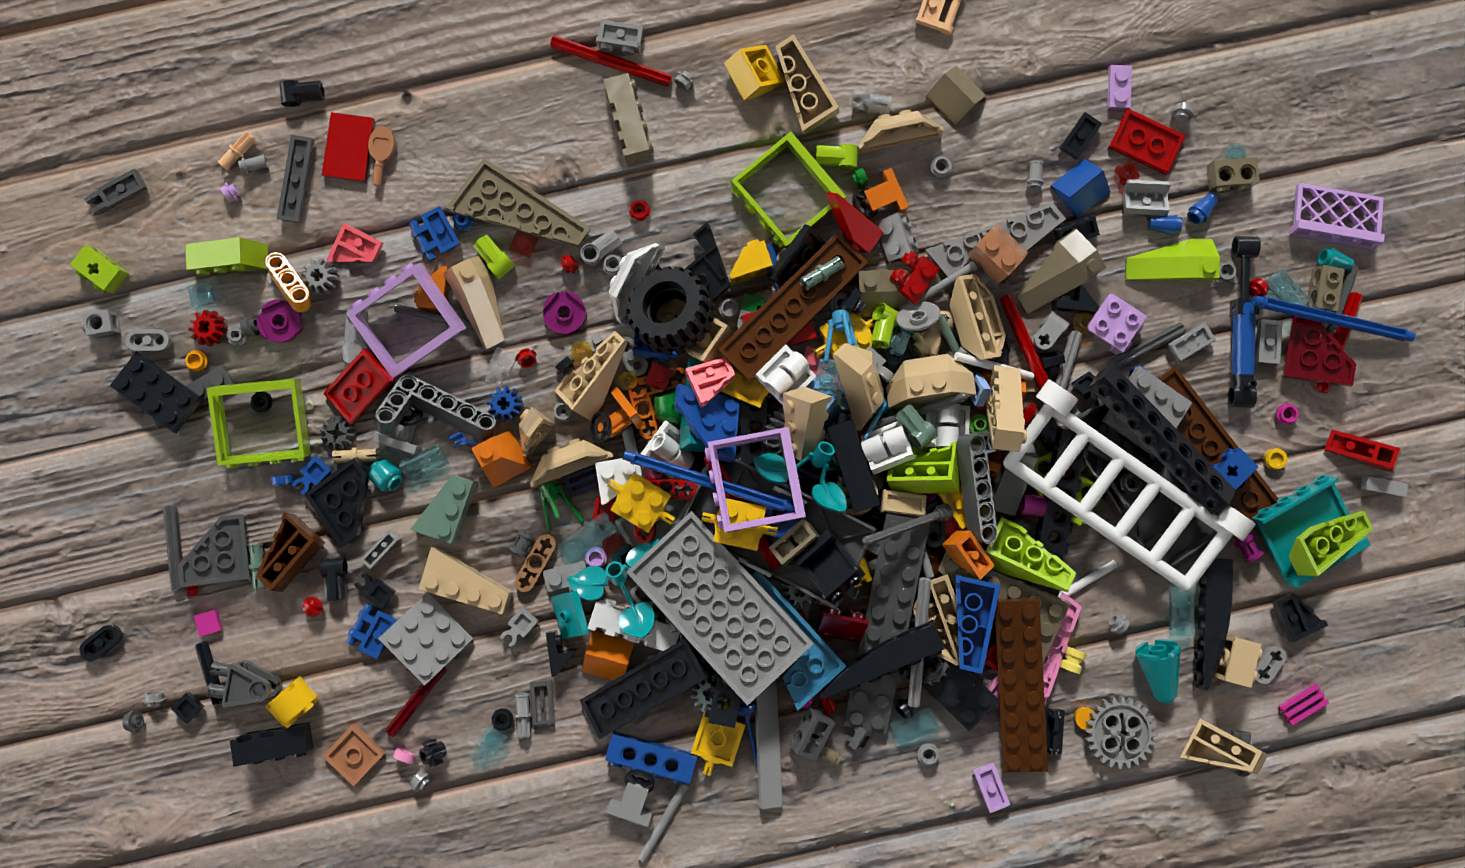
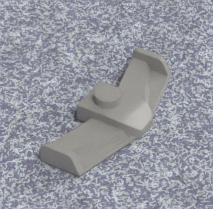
M367 309L361 312V315L365 320ZM346 314L344 346L341 349L343 361L349 365L362 349H368L377 359L372 349Z

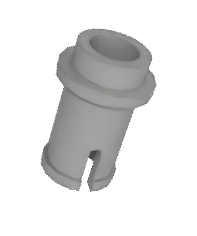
M264 154L249 159L244 157L238 161L242 174L246 173L248 175L251 171L269 168Z
M1033 160L1029 164V179L1026 183L1030 189H1040L1044 184V180H1042L1043 162Z

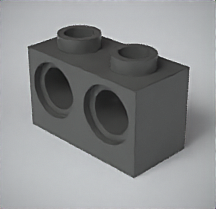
M809 706L789 745L797 755L816 762L835 722L825 712Z

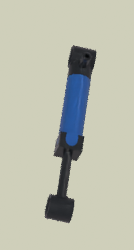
M1235 236L1231 246L1232 256L1241 258L1240 298L1230 301V316H1233L1231 386L1228 391V404L1230 407L1253 408L1257 402V390L1255 388L1257 381L1254 380L1256 315L1259 314V306L1251 304L1252 299H1249L1250 258H1257L1259 256L1261 241L1259 237Z

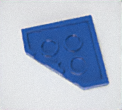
M683 384L676 386L674 408L679 414L682 413L689 423L688 427L697 439H701L706 448H709L708 442L737 437L739 399L717 394L704 407H700L692 387ZM736 446L718 449V459L732 463L735 460Z

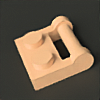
M923 0L915 23L938 30L942 34L951 35L954 29L952 25L960 2L963 0H952L945 22L939 21L946 0Z

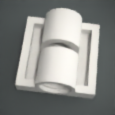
M784 345L754 377L783 405V393L803 386L806 387L816 375L809 369L808 361L800 353L793 352L787 345Z
M955 404L925 414L924 421H928L935 427L938 436L924 448L941 449L950 446V443L957 441L960 436L969 434L970 406Z
M666 420L641 452L642 455L686 469H690L694 462L692 451L680 450V431Z
M899 421L872 431L867 439H864V435L861 436V446L874 475L915 459L906 430Z

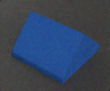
M1085 159L1050 186L1076 219L1111 192L1104 171Z

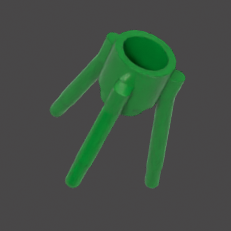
M551 481L539 487L541 491L539 495L542 500L548 531H551L547 503L550 502L556 519H559L560 516L555 504V500L560 498L558 494L561 495L581 523L584 522V519L567 497L561 485L557 486L555 481Z

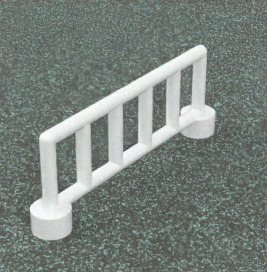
M1049 379L1036 395V398L1045 404L1026 429V443L1021 445L1020 452L1010 451L1003 461L1004 467L1185 592L1193 589L1233 535L1244 541L1256 525L1231 506L1221 509L1217 515L1215 513L1211 514L1202 504L1070 413L1078 399ZM1054 417L1077 434L1046 477L1043 478L1021 463L1020 460L1049 420ZM1087 442L1111 457L1112 460L1079 503L1057 488L1056 485ZM1125 467L1148 484L1116 527H1114L1091 510L1122 468ZM1160 491L1180 505L1182 510L1152 550L1148 551L1128 537L1127 534ZM1195 516L1217 531V534L1187 574L1183 575L1161 559Z

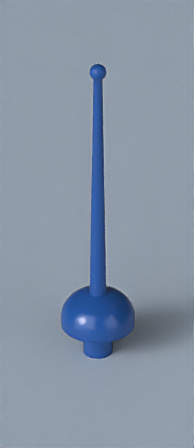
M740 699L738 715L745 717L757 767V752L749 717L755 710V702L752 701L747 706Z

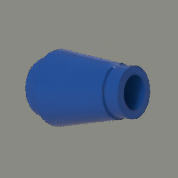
M1208 193L1189 208L1187 213L1188 219L1197 225L1205 223L1218 202V198L1214 194Z
M1177 215L1150 217L1149 230L1171 236L1175 234L1180 235L1183 218L1177 217Z

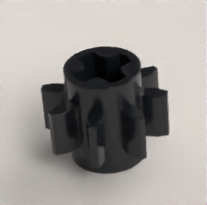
M435 738L422 743L424 748L419 750V756L423 764L435 767L444 763L442 758L447 755V750L442 741L437 742Z

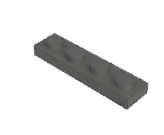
M291 135L277 219L280 221L301 224L315 142L313 138Z
M222 365L186 386L203 398L200 402L202 404L208 401V387L235 383L226 366ZM152 417L157 427L163 426Z

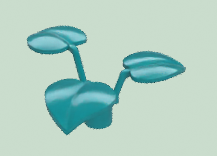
M822 441L813 453L809 452L807 457L796 464V469L810 459L815 467H823L820 478L821 485L818 484L813 487L812 497L819 506L825 509L844 512L847 503L842 489L833 482L825 483L826 471H835L840 468V466L835 467L832 458L835 449L833 444ZM767 453L754 457L753 461L757 471L766 480L777 484L788 481L786 462L781 456Z
M658 538L653 539L648 543H641L630 550L626 557L627 565L624 564L622 566L620 562L614 561L607 565L606 572L601 567L590 566L568 577L567 581L573 591L577 590L579 597L586 601H594L601 598L604 594V587L609 585V580L614 585H620L631 608H626L621 612L618 619L619 627L629 636L640 639L645 638L654 626L655 614L653 608L647 602H640L635 606L624 583L628 577L626 571L660 540Z

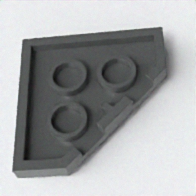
M244 514L221 516L189 554L179 563L180 587L250 579Z

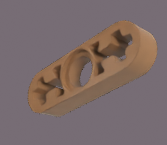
M544 534L537 539L515 579V586L519 591L528 592L535 587L542 571H544L557 547V541L554 536ZM549 538L552 547L546 548L543 553L547 554V557L545 558L542 554L535 553L536 549L538 551L542 550L544 545L541 541ZM533 557H539L542 560V566L539 569L531 567L530 560ZM526 568L532 573H537L536 577L534 575L530 576L528 580L531 583L530 586L522 587L520 579L526 578L529 573L525 572Z

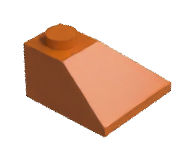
M511 430L489 438L471 448L493 488L532 468L527 458L523 456L522 449Z

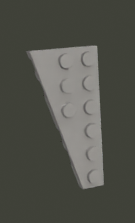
M1052 202L1016 217H1011L998 224L1027 251L1066 218ZM995 224L925 249V253L947 278L973 261L967 254ZM977 265L978 269L968 275L976 274L979 281L985 285L992 278Z

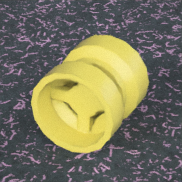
M1067 646L1065 652L1066 659L1061 660L1060 667L1080 674L1082 667L1079 664L1086 659L1087 653Z

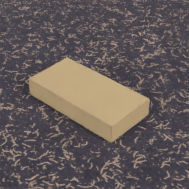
M883 490L880 512L911 517L924 516L926 514L927 495Z

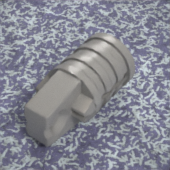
M873 93L854 94L852 107L867 113L889 114L892 97L875 95ZM872 103L884 104L886 106L874 105Z

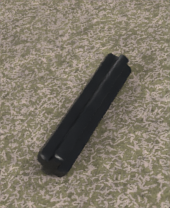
M204 641L196 644L195 649L206 686L208 687L210 683L221 685L219 677L210 674V670L215 668H211L214 660L208 642ZM210 697L212 705L221 704L223 701L220 698Z

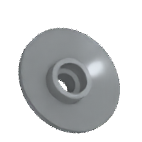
M930 302L910 304L898 313L897 323L902 329L908 331L924 330L933 326L939 320L940 309L937 305Z

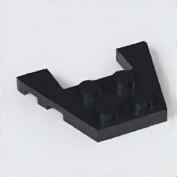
M706 222L692 234L705 250V253L685 269L692 271L695 276L699 277L713 301L730 288L731 283L711 227ZM657 264L655 270H656V269H658L659 271H660V270H663V269L660 267V265ZM677 298L682 302L686 303L685 298Z

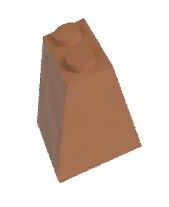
M996 223L967 255L999 284L1025 259L1028 252Z

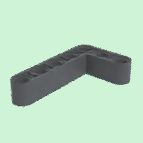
M404 375L398 380L375 413V428L380 434L384 435L390 434L396 429L411 406L483 441L494 436L496 419L493 415L412 375Z
M984 430L960 436L956 442L967 531H971L978 542L988 544L996 540L997 526L987 453L1001 450L992 449L990 430Z

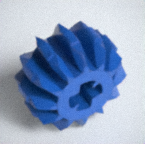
M504 386L502 392L497 387V395L489 394L493 401L486 402L487 405L493 406L488 410V413H495L494 418L498 420L501 417L503 423H506L507 417L514 421L513 413L519 416L522 414L517 410V407L523 408L524 404L517 403V401L523 397L522 395L515 396L517 393L515 388L509 392V386ZM504 399L510 402V406H506V410L501 406V402H505Z

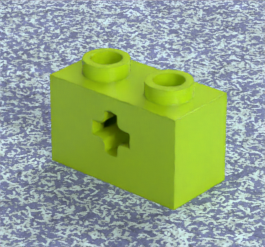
M87 244L84 245L69 264L76 269L75 274L84 280L89 279L92 281V287L102 293L107 291L114 294L129 274L97 248Z

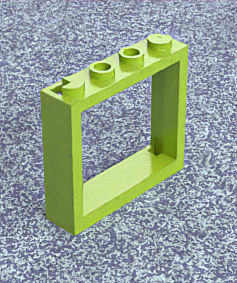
M791 131L731 180V190L738 199L742 197L746 202V209L752 215L756 214L760 220L758 222L765 231L769 230L774 235L772 239L777 246H783L784 248H788L801 228L787 239L742 186V184L788 147L826 193H838L846 199L845 194ZM830 204L806 224L812 228L832 212Z
M301 378L220 385L207 388L218 466L226 465V468L240 467L241 463H247L248 466L261 465L262 461H269V464L283 463L284 459L297 462L304 461L305 457L311 455ZM291 389L299 449L231 456L222 395Z

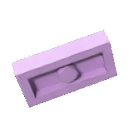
M1110 65L1108 67L1107 109L1126 110L1131 108L1132 66Z
M993 762L972 770L990 813L1010 806Z

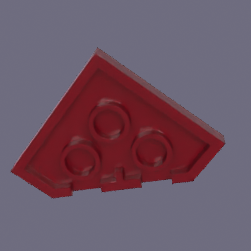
M1292 316L1282 377L1352 387L1356 363L1345 353L1335 337L1327 331L1322 322Z

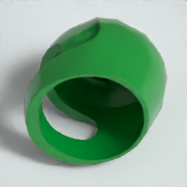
M676 389L660 393L654 397V414L662 424L665 420L673 426L681 424L682 413L679 414L674 408Z

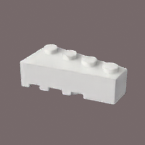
M604 598V601L599 600L595 604L587 628L595 631L596 627H599L607 635L619 636L621 634L624 635L623 638L627 641L634 643L642 641L645 646L661 651L675 645L680 631L671 633L668 619L666 618V621L657 619V614H655L654 626L645 638L640 639L625 634L619 627L618 619L621 612L626 608H631V606L616 605L617 601L609 598Z

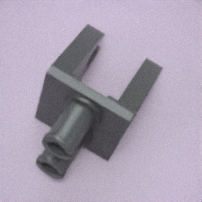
M241 660L232 664L214 661L211 668L215 669L210 670V674L227 677L226 685L210 683L207 690L211 691L206 692V696L223 699L222 707L257 703L279 694L282 690V681L275 674L248 660ZM268 680L276 684V689L271 692V684Z

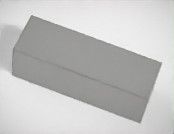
M1362 476L1360 490L1396 497H1406L1408 484Z
M388 530L363 556L361 561L369 569H374L401 538L394 531Z

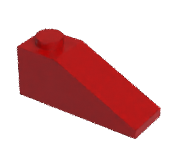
M828 192L826 195L844 239L859 253H870L883 234V231L838 193Z
M1333 429L1330 432L1325 450L1390 473H1394L1401 454L1399 447Z

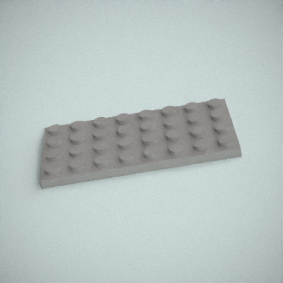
M691 511L627 571V574L748 706L814 643L721 543L713 542L714 534Z

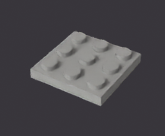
M1137 366L1129 380L1177 428L1192 402L1141 366ZM1109 409L1102 421L1155 457Z
M427 593L383 633L378 640L425 686L473 638Z

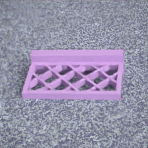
M1298 183L1296 185L1293 225L1290 227L1289 235L1374 250L1384 243L1385 234H1381L1384 197ZM1303 191H1309L1314 199L1308 203L1302 196ZM1325 194L1330 195L1336 202L1329 206L1322 196ZM1345 198L1352 199L1357 206L1350 210L1342 200ZM1316 200L1324 209L1320 214H1317L1310 206ZM1364 203H1376L1375 212L1371 214ZM1337 204L1346 213L1340 218L1331 209ZM1357 208L1367 217L1361 222L1353 214V211ZM1303 209H1306L1313 217L1310 221L1300 219ZM1327 212L1334 222L1326 224L1320 216ZM1348 216L1355 226L1353 228L1346 227L1341 220ZM1369 219L1374 225V232L1368 231L1362 223Z

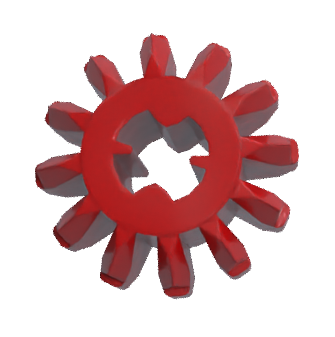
M203 310L202 314L195 313L196 320H189L193 327L188 328V330L194 332L191 338L198 340L199 345L206 344L212 347L214 342L221 343L220 336L226 337V333L223 330L227 329L228 326L222 324L225 318L218 316V312L212 311L210 313L209 310Z

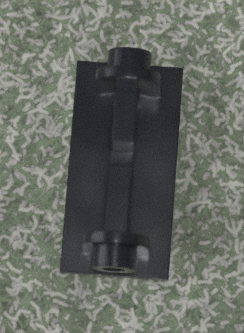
M1045 708L1047 753L1049 755L1062 754L1065 710Z

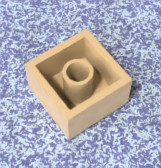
M1227 635L1225 647L1214 677L1251 688L1252 683L1257 678L1256 666L1262 657V644Z

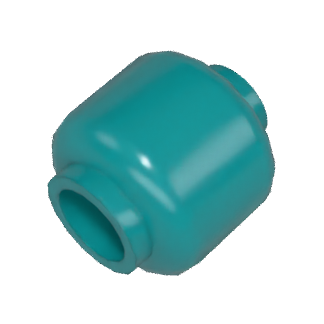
M383 459L371 465L369 480L381 491H393L401 484L402 471L390 460Z

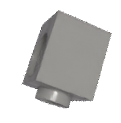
M107 309L82 314V329L86 336L99 338L121 333L118 312ZM102 320V326L98 329L97 324Z

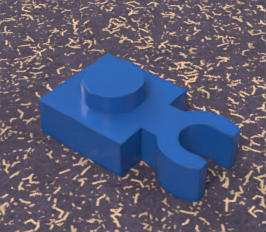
M314 456L300 471L305 476L296 479L293 482V486L297 487L300 483H303L305 488L301 491V494H305L311 490L312 483L316 486L326 479L333 470L319 456Z

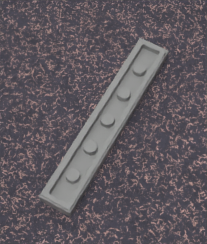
M776 679L754 699L760 809L782 807Z

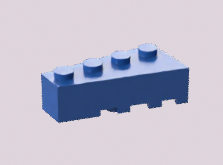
M955 575L959 668L982 674L1000 584Z

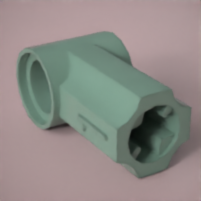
M908 404L894 415L907 431L911 444L918 450L923 449L938 436L935 427L928 421H924L911 404Z

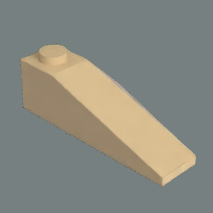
M481 256L472 257L450 267L443 274L485 350L504 341L492 276Z

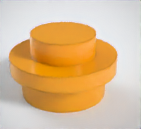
M193 350L186 356L185 363L191 371L200 372L206 368L208 358L204 352Z

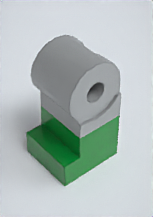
M744 294L737 322L738 329L743 325L741 316L757 311L765 303L766 298Z

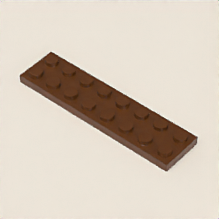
M837 232L717 352L730 362L731 366L749 382L784 345L867 265L868 261ZM838 256L840 258L838 263L842 261L844 268L829 276L827 281H821L809 290H806L804 288L806 284L803 286L800 278L813 272L818 265H824Z
M1172 366L1158 377L1159 380L1192 402L1176 429L1211 465L1217 464L1222 459L1220 456L1227 449L1239 448L1176 366ZM1255 470L1236 489L1229 506L1253 521L1252 517L1257 515L1259 510L1276 504L1278 497L1257 470Z
M1039 598L998 599L995 610L1003 772H1048Z

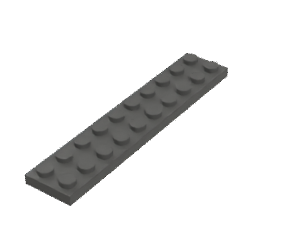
M886 513L883 530L916 518ZM930 523L880 541L882 547L877 555L865 618L869 620V625L859 643L857 657L892 636L908 630ZM899 671L891 675L885 673L880 676L879 680L872 683L866 681L861 683L859 688L850 691L843 726L852 728L854 726L858 728L863 727L868 731L887 734Z

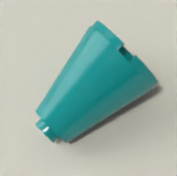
M1168 639L1155 640V644L1148 645V642L1138 645L1135 648V655L1155 699L1161 703L1173 702L1178 695L1180 645L1176 641Z

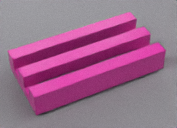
M1314 683L1281 703L1278 707L1288 723L1293 726L1326 706L1329 702L1324 698L1325 695L1320 691L1319 685ZM1315 692V695H1314V696H1312V697H1310L1309 699H1307V700L1301 702L1300 704H1298L1296 707L1292 708L1291 710H1289V711L1286 710L1288 707L1292 706L1293 704H1295V703H1297L1298 701L1302 700V699L1305 698L1306 696H1308V695H1310L1311 693ZM1319 700V701L1316 702L1315 704L1311 705L1310 707H1308V708H1306L1305 710L1301 711L1300 713L1296 714V713L1299 712L1300 710L1304 709L1305 707H1307V706H1309L1310 704L1314 703L1315 701Z

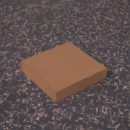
M354 723L322 757L352 786H355L386 752Z

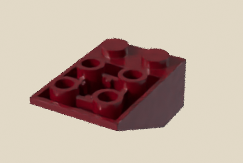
M826 605V608L820 607L816 633L821 636L860 643L869 625V620L859 610L847 608V612H844L839 607L835 610Z

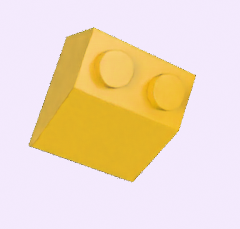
M767 45L741 48L724 62L728 74L733 79L743 100L758 98L786 82Z
M759 239L746 243L747 246L743 247L730 273L731 286L768 274L772 270L773 264L765 241L759 242Z

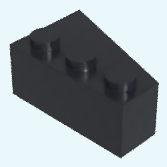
M310 722L291 725L288 728L282 726L246 732L230 740L233 767L259 764L270 759L278 761L290 755H293V758L302 757L314 748Z

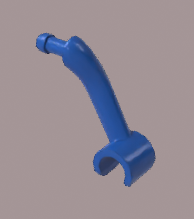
M462 432L449 437V439L455 441L454 449L462 445L470 448L478 445L477 442L466 439Z

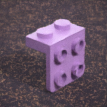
M1109 294L1088 324L1087 329L1110 344L1111 348L1109 351L1117 355L1125 353L1130 348L1132 338L1142 330L1143 322L1147 316L1116 295Z

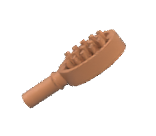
M385 126L377 127L370 135L368 143L370 155L375 159L372 185L381 186L384 163L393 157L396 148L395 136Z

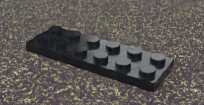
M685 638L580 699V702L598 738L602 739L709 678V675L693 645Z

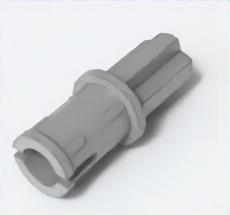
M529 693L515 694L516 714H514V717L517 718L518 738L530 737V716H532V713H529Z

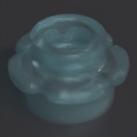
M1234 142L1230 143L1229 148H1226L1225 152L1229 159L1245 158L1247 156V147L1241 143Z

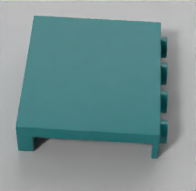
M1326 474L1320 475L1314 479L1313 483L1297 488L1296 492L1292 495L1278 499L1276 504L1259 510L1258 514L1252 517L1285 584L1293 588H1298L1317 577L1297 575L1288 557L1295 539L1311 526L1349 515L1335 486V483L1339 481L1337 477ZM1364 537L1324 572L1371 546L1368 538Z

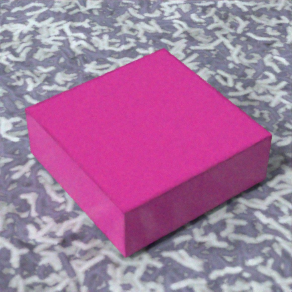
M218 609L194 615L199 637L223 630Z

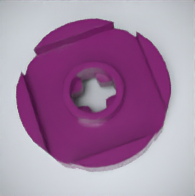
M572 292L554 293L544 303V321L555 333L570 335L578 331L585 322L587 314L585 305L580 297ZM561 308L564 310L566 308L570 309L568 318H560L561 313L559 310Z
M272 300L262 307L260 316L257 318V326L265 338L276 343H287L302 332L303 319L301 312L295 311L288 301ZM278 316L285 318L283 326L275 325V322L278 321Z

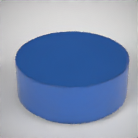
M293 474L270 477L271 485L273 486L294 482Z

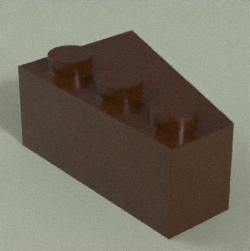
M286 512L282 515L281 519L283 520L278 532L275 531L271 548L266 552L256 575V578L270 591L283 592L325 543L297 515Z

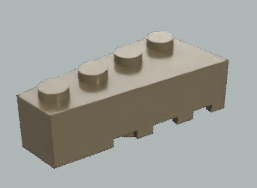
M628 73L603 79L627 167L651 161L650 154L654 153L651 140H646L645 133L649 131L646 120H641L639 113L643 112L640 99L636 100L634 92H638L635 80H630Z

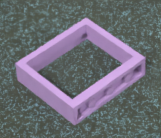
M421 263L406 265L401 269L402 274L398 277L393 275L385 280L384 283L386 285L381 289L376 287L367 293L369 296L367 299L356 301L350 306L352 310L346 313L392 378L399 376L466 329L464 323ZM414 275L450 328L396 364L363 318L361 312Z
M789 427L708 442L709 448H705L707 462L711 461L713 470L709 471L711 484H716L717 492L713 493L715 506H720L721 515H717L719 529L724 528V532L727 533L806 517ZM781 438L795 512L730 524L717 450Z

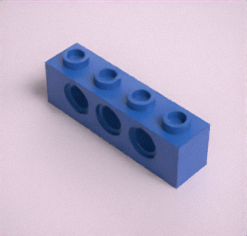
M614 731L605 760L610 761L609 764L615 767L628 766L631 767L630 770H643L652 773L651 775L655 778L664 779V777L673 779L672 782L685 785V782L690 784L697 755L691 754V752ZM631 748L635 751L636 756L628 758L625 756L624 750ZM653 754L656 756L657 762L649 764L646 762L645 756ZM669 760H674L677 762L678 767L671 770L666 766V763Z

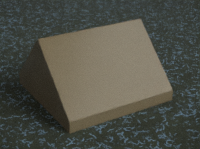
M955 66L939 79L926 94V97L956 126L986 95Z

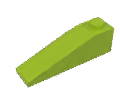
M1188 239L1125 259V280L1212 282L1220 278V256L1213 239Z
M1358 511L1311 526L1295 539L1288 557L1297 575L1319 576L1370 533L1373 527L1365 511Z
M1001 517L997 526L996 540L989 543L985 551L995 565L992 569L1006 575L1068 593L1076 572L1056 555H1051L1043 548V544L1039 540L1035 541L1027 534L1028 531L1022 526Z

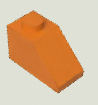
M442 266L431 275V278L448 301L450 285L443 273L449 267ZM419 284L418 290L414 293L416 307L423 310L438 311Z
M956 531L942 544L953 562L978 580L983 578L995 566L971 531Z

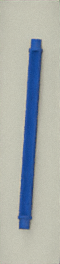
M1253 296L1251 301L1252 305L1259 306L1260 309L1281 312L1400 341L1412 342L1416 337L1414 332L1408 331L1405 328L1384 325L1267 296Z
M624 452L623 460L631 462L632 465L635 464L716 490V484H711L710 476L659 461L638 454V452ZM722 480L724 491L727 494L781 510V512L794 513V504L788 502V499L784 500Z

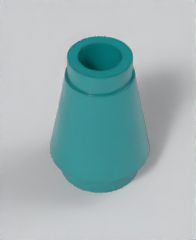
M1324 248L1318 256V264L1321 266H1332L1349 271L1354 264L1353 259L1334 248Z

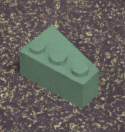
M452 474L410 530L450 544L457 543L478 482Z

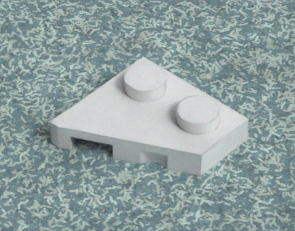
M623 458L595 463L601 504L608 503L618 494L609 487H606L611 479L623 486L633 472L642 476L641 466L632 465L631 462L625 461Z

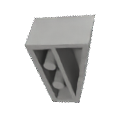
M1033 444L1020 460L1021 463L1031 470L1034 469L1037 461ZM1003 450L1000 461L1002 465L1000 473L993 478L992 495L994 510L1015 516L1028 483L1004 467L1003 461L1010 451Z

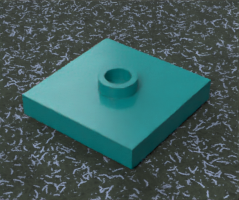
M577 590L551 597L562 639L589 633Z

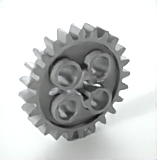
M1112 696L1110 697V703L1103 699L1102 707L1095 704L1097 712L1090 711L1091 716L1094 717L1093 720H1086L1091 727L1084 729V731L1090 733L1084 739L1092 742L1087 746L1090 750H1094L1092 755L1095 757L1100 756L1099 761L1102 763L1107 761V765L1110 767L1116 764V767L1119 769L1122 768L1123 763L1127 768H1130L1131 761L1139 765V757L1146 760L1144 753H1152L1148 746L1156 745L1151 740V737L1157 736L1156 733L1151 731V729L1157 726L1154 723H1149L1154 717L1146 715L1148 709L1145 707L1141 708L1142 704L1138 701L1134 703L1132 698H1128L1125 702L1123 696H1119L1118 702ZM1113 715L1114 722L1107 726V717ZM1131 717H1135V724L1129 727L1128 720ZM1121 729L1124 730L1123 733L1117 735V731H1121ZM1112 737L1113 744L1106 748L1105 741ZM1130 739H1134V746L1128 749L1127 742Z

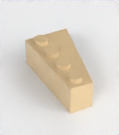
M437 546L430 549L419 585V590L499 614L507 612L513 593L510 589L483 575L478 570L461 562L458 558L451 556Z

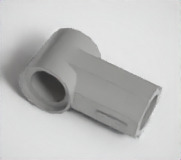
M610 229L592 243H588L581 248L582 261L588 267H595L603 258L623 244L616 233ZM593 251L597 255L594 259L589 260L585 258L586 253Z

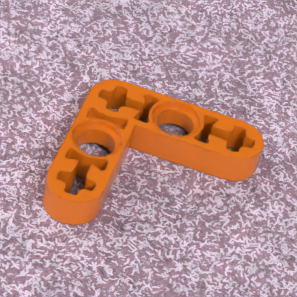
M677 367L671 369L673 370L671 378L676 376V372H680L681 375L685 374L684 368ZM686 374L685 378L682 379V383H679L677 380L671 381L673 386H667L666 391L649 385L652 390L651 392H648L647 388L642 389L639 395L636 392H632V389L635 388V383H638L640 386L646 385L645 380L647 376L634 379L629 383L628 392L636 412L638 413L637 408L642 403L650 407L647 415L642 416L638 413L640 418L647 419L651 416L653 417V420H648L650 426L655 427V430L652 431V436L643 433V430L646 429V424L639 428V433L644 439L651 440L659 429L650 396L676 389L678 384L685 385Z

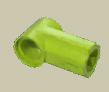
M841 144L839 146L817 145L815 160L819 165L838 166L840 169L854 170L857 169L858 146L854 144Z
M488 235L481 237L473 245L498 279L515 267L509 257L503 251L501 252Z
M885 303L878 304L872 314L876 322L871 345L882 349L890 347L893 330L898 326L897 315L899 313Z

